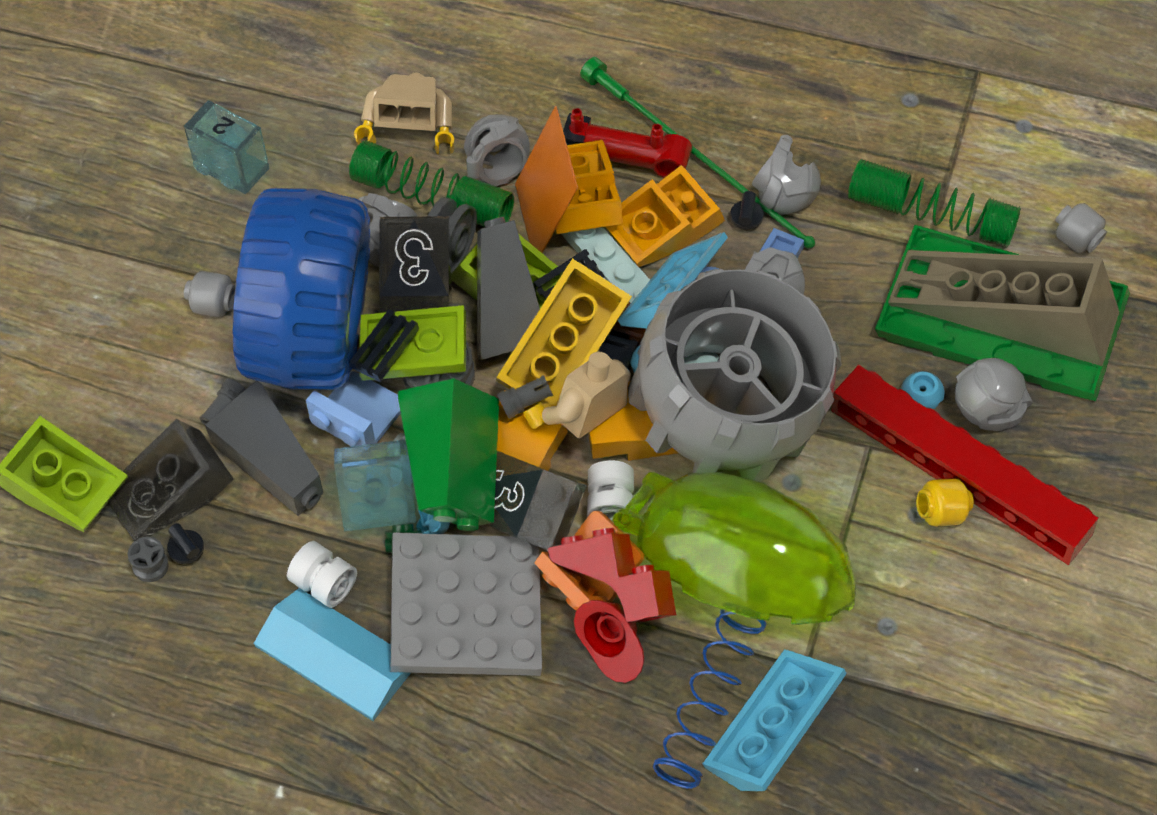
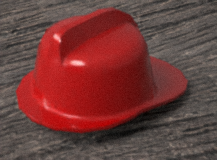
M590 600L583 603L575 613V631L599 669L615 682L626 683L636 679L642 672L644 665V651L636 635V622H626L623 606L619 603L604 602L602 600Z

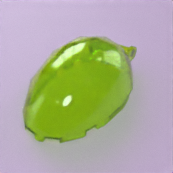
M649 472L643 478L640 489L624 509L617 510L613 515V522L619 529L638 536L636 546L644 553V557L654 565L655 570L669 571L670 579L682 586L683 593L704 604L751 619L769 621L770 616L791 618V624L794 625L830 622L833 616L843 610L850 611L854 608L857 581L847 546L809 508L765 482L720 472L688 473L675 480L658 473ZM654 494V497L651 500L646 511L644 512V515L642 516L638 514Z

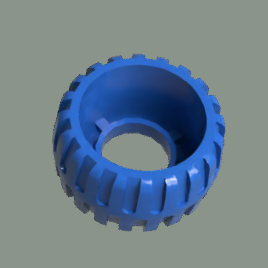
M270 188L264 190L256 198L243 236L234 296L233 352L236 367L241 375L252 380L287 389L334 390L347 382L352 370L349 361L355 355L358 348L361 315L365 305L366 283L368 280L371 232L368 209L363 202L347 196L306 188Z

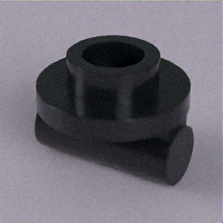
M745 191L742 201L735 203L730 211L732 223L740 229H754L763 221V209L755 202L756 194L752 191Z
M179 523L169 528L168 533L171 538L168 541L167 550L171 559L180 564H189L198 560L204 551V542L200 534L193 530H184Z

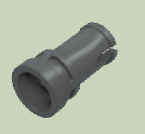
M542 375L540 378L517 389L513 387L506 391H501L497 395L508 418L511 419L516 417L515 415L524 412V408L547 397H552L553 393L545 376Z
M227 378L222 384L221 390L217 392V398L205 413L200 416L201 422L204 425L208 423L246 389L237 381Z

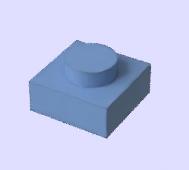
M773 228L760 251L772 247L777 250L793 253L798 258L804 248V240Z

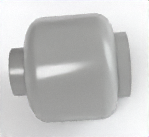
M1085 203L1077 204L1073 208L1067 205L1055 219L1059 224L1056 229V237L1076 253H1082L1086 250L1091 253L1107 234V231L1104 230L1105 219Z
M199 271L193 280L186 282L184 299L189 301V307L193 313L223 317L227 311H232L234 308L236 285L232 284L228 275Z

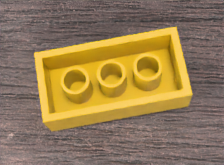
M572 258L499 372L496 382L507 389L513 387L517 389L544 375L553 396L547 397L535 404L542 402L544 408L557 406L566 377L589 361L592 353L598 351L632 296Z

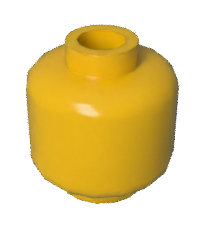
M959 479L930 480L918 492L916 498V507L920 517L924 518L929 525L937 527L962 524L967 519L974 504L972 493L967 490L965 484Z

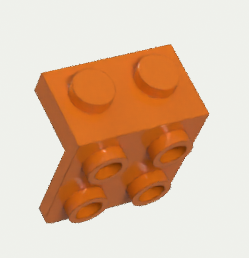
M593 511L574 536L582 535L583 540L593 538L592 531L604 528H614L615 533H624L603 512ZM631 541L635 567H638L644 560V553ZM542 552L534 562L543 572L542 577L551 586L559 588L567 596L566 602L576 611L583 603L590 600L612 602L617 596L614 589L607 583L553 563L548 552Z

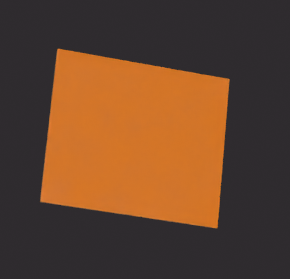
M557 106L554 107L515 183L529 243L541 253L545 250L578 190Z

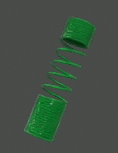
M367 140L362 141L356 147L349 165V176L353 181L375 189L385 185L389 194H395L400 190L405 200L416 196L417 202L420 205H425L431 201L432 206H434V196L438 192L444 177L443 167L438 169L431 187V197L427 201L421 202L418 192L426 180L429 171L428 162L423 163L419 170L415 192L411 196H405L403 186L412 172L414 164L412 156L406 160L403 166L399 188L391 191L388 188L387 182L397 166V151L392 152L391 149L373 144V142ZM411 160L409 171L406 175V178L403 181L406 167L409 161ZM426 166V170H425L424 177H423V179H422V181H421V183H420V185H419V180H420L422 171H423L424 167ZM441 172L440 180L434 191L436 180L438 178L439 173ZM456 173L453 175L447 191V197L454 199L457 203V208L460 205L467 204L476 209V225L485 227L484 222L498 217H504L505 222H509L515 201L514 194L509 192V190L506 191V189L503 190V188L501 189L500 187L498 188L497 186L467 176H463L460 179L459 174ZM455 178H456V183H455L454 189H453V191H452V193H451V195H450L453 182H454V180H455Z
M863 159L858 161L850 181L848 199L877 208L880 207V209L883 208L886 211L896 212V214L900 213L901 216H904L909 212L917 198L916 218L918 221L923 220L934 202L932 216L934 226L939 225L943 221L951 206L949 219L951 231L959 227L968 210L966 233L968 236L975 233L983 219L979 233L980 240L989 241V243L992 242V244L995 243L999 246L1002 245L1005 248L1010 245L1019 219L1020 206L1017 207V205L1014 206L1007 204V202L1004 203V201L1001 202L994 200V198L991 199V197L988 198L975 227L969 233L971 212L975 198L974 192L970 195L960 219L953 228L952 222L958 193L957 187L954 189L941 218L936 223V210L941 183H938L925 212L919 218L924 177L921 178L909 206L903 213L902 207L910 187L911 174Z

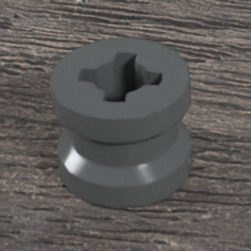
M142 537L131 544L127 553L128 560L132 566L133 573L139 580L154 582L161 579L167 573L169 562L164 547L159 540L154 537Z

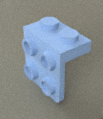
M351 371L347 382L340 388L334 389L328 398L314 390L306 399L309 419L312 424L366 454H369L401 414L398 394L372 380L362 381L359 373Z

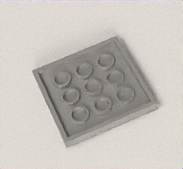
M393 533L390 672L540 676L542 671L540 570L534 563L539 557V537Z

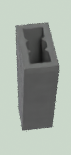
M504 217L484 222L485 228L477 232V356L479 360L514 351L540 310L515 220L505 222Z
M256 380L205 424L211 444L297 516L318 503L321 495L324 493L320 475L259 381Z

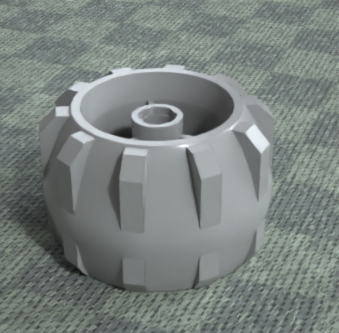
M713 269L699 273L695 281L685 285L681 290L668 293L647 326L637 352L639 355L638 367L628 386L629 404L640 411H647L653 424L646 438L648 444L656 453H664L673 448L682 456L695 462L693 477L707 482H711L718 469L739 470L742 478L750 483L768 479L778 461L784 456L798 457L811 436L816 433L824 421L827 411L834 402L833 391L836 373L842 365L840 348L836 341H833L829 327L822 317L820 309L809 297L804 296L793 286L776 278L775 275L762 271ZM704 352L721 353L717 362L684 363V357ZM759 374L768 384L772 394L758 379Z

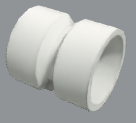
M615 460L601 461L590 466L588 469V492L590 494L587 498V516L593 511H601L617 527L630 523L634 519V496L632 495L634 492V469L624 462Z
M314 540L302 546L292 559L287 571V578L290 582L303 591H311L312 597L329 608L337 606L345 599L357 577V569L340 557L333 559V553Z

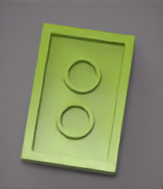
M464 305L395 312L396 316L402 315L406 317L408 322L411 320L417 322L419 331L383 379L466 372V311ZM385 313L361 315L360 347ZM401 329L398 332L393 341L390 343V348L401 335V333L404 331L403 329ZM386 353L384 355H381V357L378 359V361L375 363L372 369L375 370V368L386 355ZM359 372L362 381L375 380Z

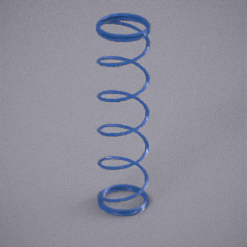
M726 603L722 606L720 610L721 615L717 617L715 626L723 641L709 643L704 647L702 653L710 671L694 674L689 682L691 691L698 701L683 703L677 708V719L686 732L669 734L664 738L663 747L668 757L658 758L653 763V769L656 774L675 786L695 788L699 786L700 777H703L700 771L674 759L670 755L666 744L671 737L688 735L705 745L716 746L715 741L711 738L692 733L683 724L680 718L681 709L686 705L701 704L717 714L729 715L728 710L714 703L705 702L697 695L693 687L694 679L701 674H715L730 684H742L741 680L725 672L716 671L707 661V649L714 644H727L742 654L754 655V651L750 647L738 642L728 641L722 635L719 629L720 619L723 618L731 627L749 634L761 633L766 628L767 623L764 617L758 611L744 604ZM726 609L741 610V611H730V612H726V613H725V610H726ZM728 615H748L756 618L762 626L759 628L748 627L737 623ZM736 646L742 647L750 652L743 651L737 648ZM726 677L732 678V679L736 680L737 682L732 681V680H730V679H728V678H726ZM658 764L679 768L692 776L695 782L675 778L664 772Z

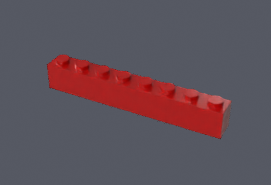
M858 364L834 391V402L831 408L833 413L936 480L959 479L965 484L967 490L972 493L976 506L1067 565H1070L1093 536L1099 517L1095 516L1088 507L1077 504L1062 495L1055 486L1045 484L1031 475L1025 467L1015 465L1001 456L994 447L984 445L973 438L964 428L954 426L943 419L936 410L921 405L912 399L906 391L896 389L885 382L878 373L868 371Z

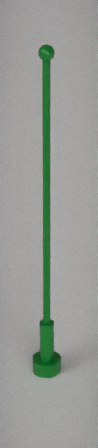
M592 57L583 65L580 76L590 85L599 83L620 101L626 100L654 124H660L662 130L667 134H677L629 95V90L606 73L607 65L599 58ZM692 145L691 153L742 194L745 191H749ZM756 196L755 202L792 234L803 239L806 249H811L815 246L814 237L804 235L773 209L764 206Z

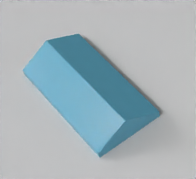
M725 232L672 253L619 317L618 322L620 325L647 329L649 322L654 317L658 306L666 295L681 290L685 285L695 281L699 273L703 272L728 238Z
M300 588L273 608L254 642L255 647L372 721L376 719L411 674L390 672L391 644L333 608L327 607Z
M784 649L703 762L705 769L740 791H765L847 674L845 669Z

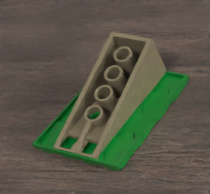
M914 225L875 330L879 337L886 338L889 342L932 352L933 356L965 364H972L986 358H999L1017 367L1027 382L1039 384L1044 389L1096 401L1130 291L1127 285L1109 280L1102 258L1019 255Z

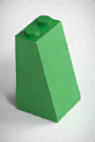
M455 378L398 391L399 407L418 510L433 515L435 521L454 523L457 525V529L463 531H475L479 529V525L494 523L499 398Z

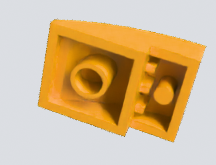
M603 140L567 145L578 190L555 230L556 234L623 224L621 199L615 185L614 171Z
M681 165L657 184L651 179L621 202L623 224L606 226L605 228L636 265L640 267L685 248L722 224L725 219L720 208Z
M631 381L627 385V405L588 432L593 459L626 454L628 461L678 454L673 448L664 453H656L646 441L653 424L647 411H640L629 404L628 386Z
M499 399L496 470H503L502 476L543 470L536 487L537 490L551 468V458L568 433V429L562 424L548 425L546 423L532 429L523 412L509 419ZM532 404L524 409L526 411L537 404ZM496 472V479H500L502 472ZM517 484L515 488L517 499L514 502L508 501L509 491L504 489L502 495L495 500V506L503 503L507 509L512 510L516 508L523 497L521 486Z

